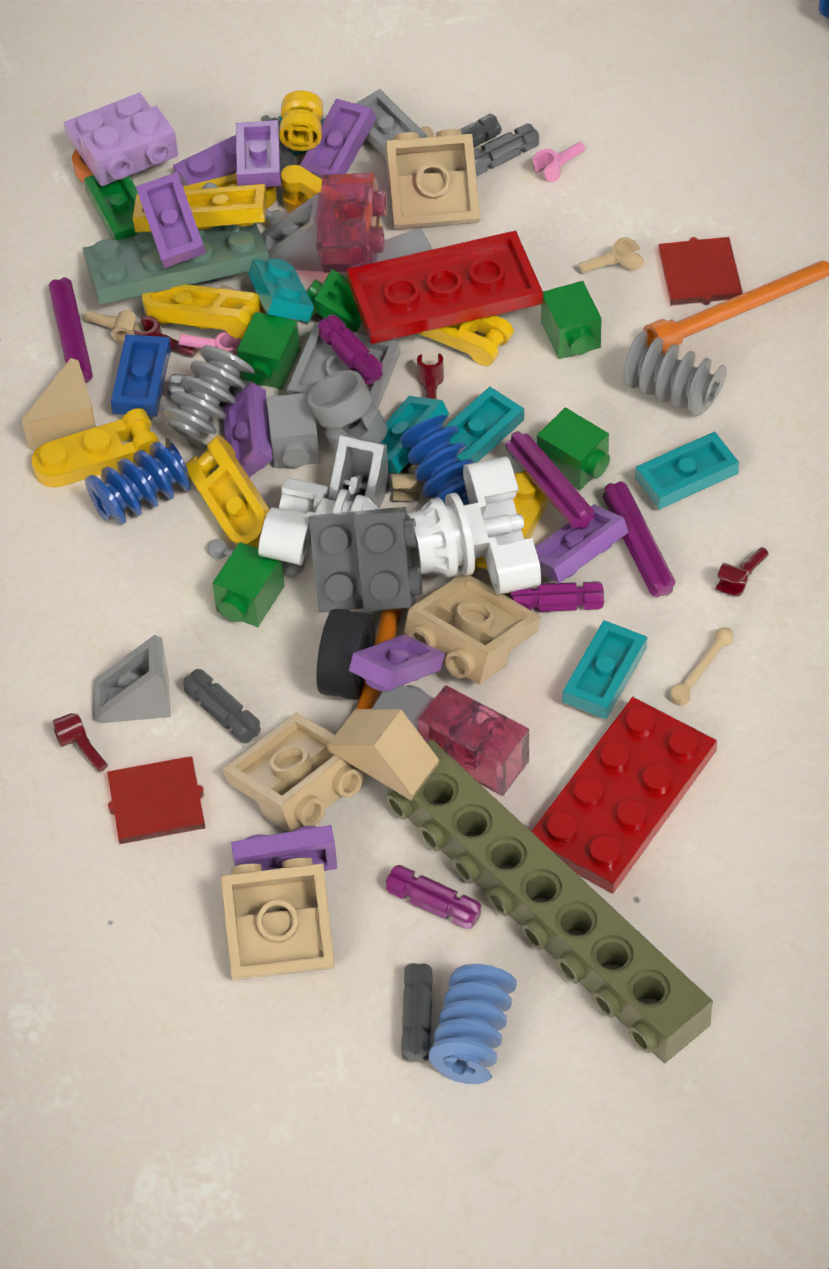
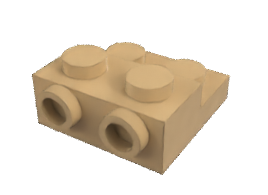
M446 129L436 132V137L419 138L418 133L407 132L396 134L393 136L394 140L386 141L385 151L394 229L475 223L480 221L472 134H462L460 129Z
M461 574L409 608L403 635L406 634L444 652L443 663L446 664L452 676L458 679L467 678L480 685L507 666L510 651L537 632L541 616L503 594L497 595L493 588L476 578Z
M297 712L222 769L228 784L257 801L263 816L287 832L295 831L303 826H315L323 818L326 808L341 797L348 798L355 795L362 785V780L367 777L365 772L327 750V746L335 734Z
M294 858L283 861L281 869L262 871L261 864H243L232 867L230 875L221 876L232 981L335 969L323 864L313 865L312 858Z

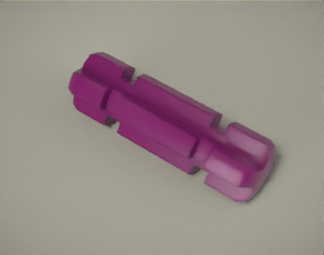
M329 315L326 319H322L318 324L319 336L328 345H332L331 349L350 370L358 372L366 385H371L375 380H380L383 376V364L373 354H369L370 350L350 329L345 328L344 322L336 315Z
M599 581L583 582V587H576V582L545 583L538 586V589L527 588L511 592V599L531 611L534 607H538L539 612L577 610V606L584 605V610H598L603 608L604 588Z
M395 865L386 879V890L401 899L409 896L411 897L410 903L443 919L451 916L453 917L452 923L462 928L472 929L481 915V903L466 895H462L459 898L456 896L458 891L424 875H420L418 878L414 877L415 871L403 865Z

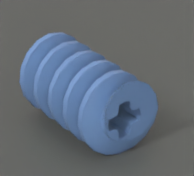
M468 964L456 968L450 975V988L444 997L445 1006L439 1014L440 1024L434 1032L435 1043L429 1050V1061L443 1076L465 1084H481L488 1082L492 1078L489 1070L485 1067H492L497 1062V1053L493 1049L499 1047L502 1043V1034L498 1030L506 1027L507 1016L503 1012L511 1008L512 998L508 994L514 992L517 986L516 979L510 973L491 965Z

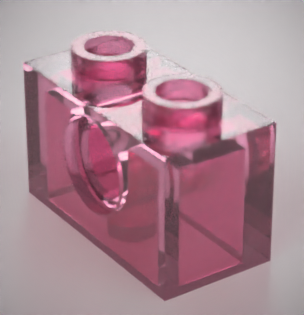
M375 173L322 175L316 248L324 273H329L331 269L337 272H347L346 269L375 263L377 261V253L384 252L383 226H379L380 217L387 216V195L385 190H379Z
M447 685L442 688L418 719L419 733L426 742L432 739L478 783L501 796L505 795L529 763V728Z

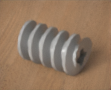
M646 331L640 332L634 338L626 357L623 375L625 384L630 388L640 386V390L646 395H652L656 392V397L660 401L667 402L672 399V404L676 408L683 409L688 406V410L692 415H702L719 395L725 382L727 367L722 364L714 374H711V359L706 357L698 367H695L696 354L693 351L687 352L682 360H678L680 348L678 345H671L664 354L662 353L664 343L662 338H655L648 347L646 346L648 333Z
M204 345L200 349V354L206 362L195 360L190 365L196 377L184 376L180 381L187 393L181 391H174L172 393L171 400L177 408L165 406L161 410L162 416L175 432L204 449L207 448V445L199 436L200 433L205 432L215 435L217 432L209 421L210 417L225 419L227 416L220 408L219 403L222 401L235 404L237 401L228 390L230 386L241 389L246 387L238 373L240 371L251 374L255 373L254 369L238 356L225 349Z

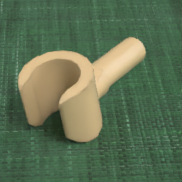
M622 237L615 242L611 252L579 263L581 271L585 273L616 263H620L627 270H637L644 263V259L635 252L640 250L641 247L631 238Z
M89 310L84 313L85 321L113 329V339L122 345L124 344L126 334L135 335L134 330H141L139 326L135 325L137 319L130 310L121 311L118 317Z
M411 464L408 473H393V501L418 500L419 480L415 477V470L419 465Z

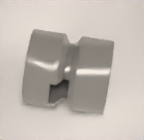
M346 370L334 373L318 382L310 391L308 404L318 423L324 427V434L335 453H337L339 438L342 434L381 443L388 431L387 424L377 405L372 402L371 393L358 372Z

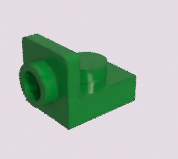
M331 269L322 283L314 279L306 291L314 305L310 320L315 313L325 319L329 315H336L344 322L345 328L350 329L352 332H357L363 321L348 285L347 278Z

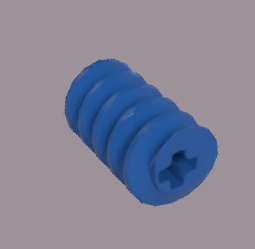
M440 415L422 421L406 430L401 436L400 442L403 447L411 449L408 453L409 463L419 465L415 470V477L420 482H426L422 487L423 496L434 499L440 498L445 504L447 494L457 493L463 505H469L464 484L463 467L474 462L472 459L458 461L457 456L467 448L466 443L451 444L450 439L459 433V427H444L442 423L447 419V415Z
M168 438L165 439V446L160 442L151 444L149 454L143 450L135 452L133 463L126 458L121 459L117 462V471L109 466L102 469L101 480L94 475L85 478L89 496L99 515L106 522L108 517L113 516L121 525L126 523L124 509L127 507L137 517L142 515L140 501L143 499L153 508L158 507L156 492L161 491L171 500L175 497L172 484L177 483L185 492L191 489L187 467L178 449Z

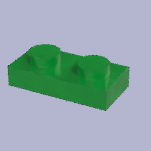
M94 175L84 178L86 192L113 240L133 237L140 233H135L133 212L138 191L130 176L102 187Z

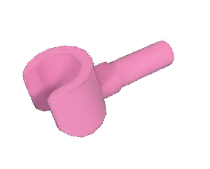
M578 142L558 154L551 149L538 151L533 157L535 172H540L545 168V179L551 182L556 181L561 174L560 167L584 152L585 146L583 143Z
M226 331L220 333L216 339L180 334L178 345L195 348L209 345L225 349L237 356L240 339L233 338Z

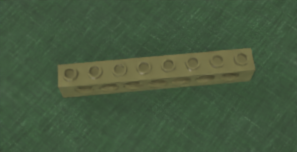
M432 739L426 743L438 757L439 764L412 801L387 786L388 795L386 796V801L394 814L402 820L408 818L419 829L422 839L432 850L436 852L441 850L453 861V866L460 877L469 884L475 882L487 894L490 904L500 915L504 917L509 915L521 926L528 942L538 950L544 948L556 960L558 968L570 982L574 984L580 982L592 994L595 1004L603 1014L609 1018L616 1017L629 1029V1034L634 1043L646 1053L652 1051L665 1064L710 1027L713 1000ZM437 801L446 802L445 804H442V805H433V804H431V803L437 802ZM467 833L481 834L476 837L465 836ZM505 864L515 866L512 869L498 868V866ZM536 897H546L550 900L546 902H536L531 899ZM570 930H581L585 932V934L580 936H573L566 932ZM615 963L620 965L621 968L609 970L602 967V965ZM642 997H651L658 1000L659 1002L655 1004H643L639 1002L638 999Z

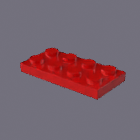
M516 230L346 269L347 282L371 344L543 304V290Z
M632 696L531 832L577 875L614 894L715 754L717 740Z

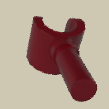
M145 316L141 319L145 332L134 330L135 335L170 337L162 334L158 320L152 316ZM170 337L171 350L192 358L195 356L197 348L178 345L179 341Z
M422 354L417 357V379L424 386L425 398L437 399L438 385L444 380V359L441 354H438V362L434 365L424 364Z
M760 547L740 567L723 563L718 572L720 581L715 590L733 596H741L745 590L749 575L768 557V551Z
M70 713L52 721L55 727L54 733L61 747L76 742L79 749L98 772H102L108 767L107 762L90 743L91 741L86 735L84 725L78 714Z

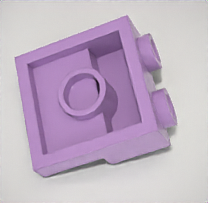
M140 92L64 122L67 137L101 187L178 156L174 129L157 105L150 107Z

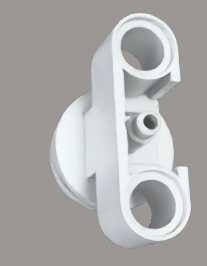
M507 456L464 465L463 477L469 505H463L457 493H450L445 497V504L440 498L430 499L419 511L407 513V519L415 518L416 521L414 534L417 540V547L411 548V558L413 566H420L421 574L433 572L448 578L456 576L459 569L462 575H471L475 569V558L484 557L492 586L497 595L541 585L540 564L533 539L524 540L521 530L524 527V520L522 515L517 514L513 498L516 497V492L519 489L511 462Z
M288 477L282 487L279 509L271 507L265 518L259 541L258 555L302 565L307 553L313 554L309 517L311 515L383 508H378L368 496L359 494L354 502H351L350 491L345 489L340 490L336 501L329 500V486Z

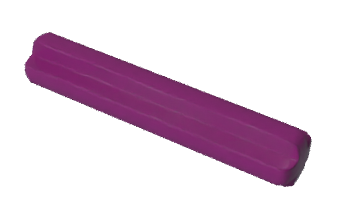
M66 277L60 280L53 279L48 286L65 363L70 358L78 360L84 381L88 383L93 378L72 281Z
M520 431L512 433L511 439L505 444V448L510 456L572 528L578 527L580 530L589 527V522L595 517L592 507L529 434H522Z
M623 481L607 484L602 498L610 512L624 517L629 533L622 538L650 594L656 598L671 594L673 592L672 587L676 581L627 484Z

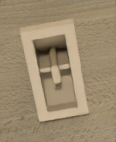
M69 359L22 418L28 449L35 451L39 446L49 441L96 427L92 404L78 360Z
M355 709L327 746L328 751L411 801L439 764L438 757L401 709Z

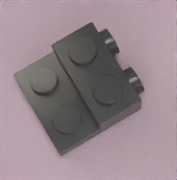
M406 507L319 514L309 517L319 613L330 612L332 609L375 611L409 608L416 602L415 595H422L420 566L412 567L411 548L417 547V540L414 534L416 521L415 518L407 519Z

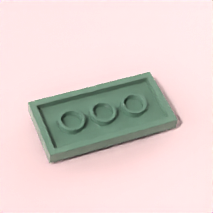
M256 223L250 226H237L235 224L212 226L205 230H198L206 254L164 268L151 232H140L136 236L119 240L104 239L92 246L83 247L85 262L99 305L142 296L145 293L169 290L171 287L184 284L191 285L249 272L253 259L268 261L269 253Z

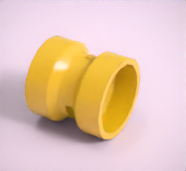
M298 90L288 93L281 103L280 141L292 150L306 151L313 149L320 143L322 138L323 102L318 95L310 91Z

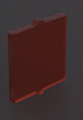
M691 237L689 241L658 244V252L670 306L693 303L709 305L712 301L729 300L743 294L729 237L700 240L696 237Z
M192 756L107 771L112 801L108 803L109 813L115 816L119 844L206 828L200 800L204 797L203 786L197 784Z

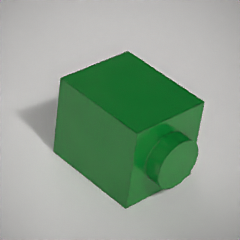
M584 281L543 291L541 323L559 359L585 354L601 348L602 318Z
M255 312L237 349V356L248 363L255 373L251 374L240 371V378L242 380H252L258 386L283 389L300 352L298 322Z
M566 407L537 434V445L573 487L579 491L592 478H599L609 465V433Z
M239 542L212 583L216 611L231 621H242L259 627L285 587L282 561L259 556L257 548Z

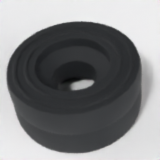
M332 609L322 631L318 651L316 679L319 693L353 700L359 699L361 696L364 678L350 672L349 668L353 653L374 646L375 625L371 614L357 611L351 612L345 609Z

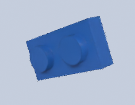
M125 335L111 398L113 414L125 415L128 411L139 408L144 409L148 416L157 417L171 353L170 337Z

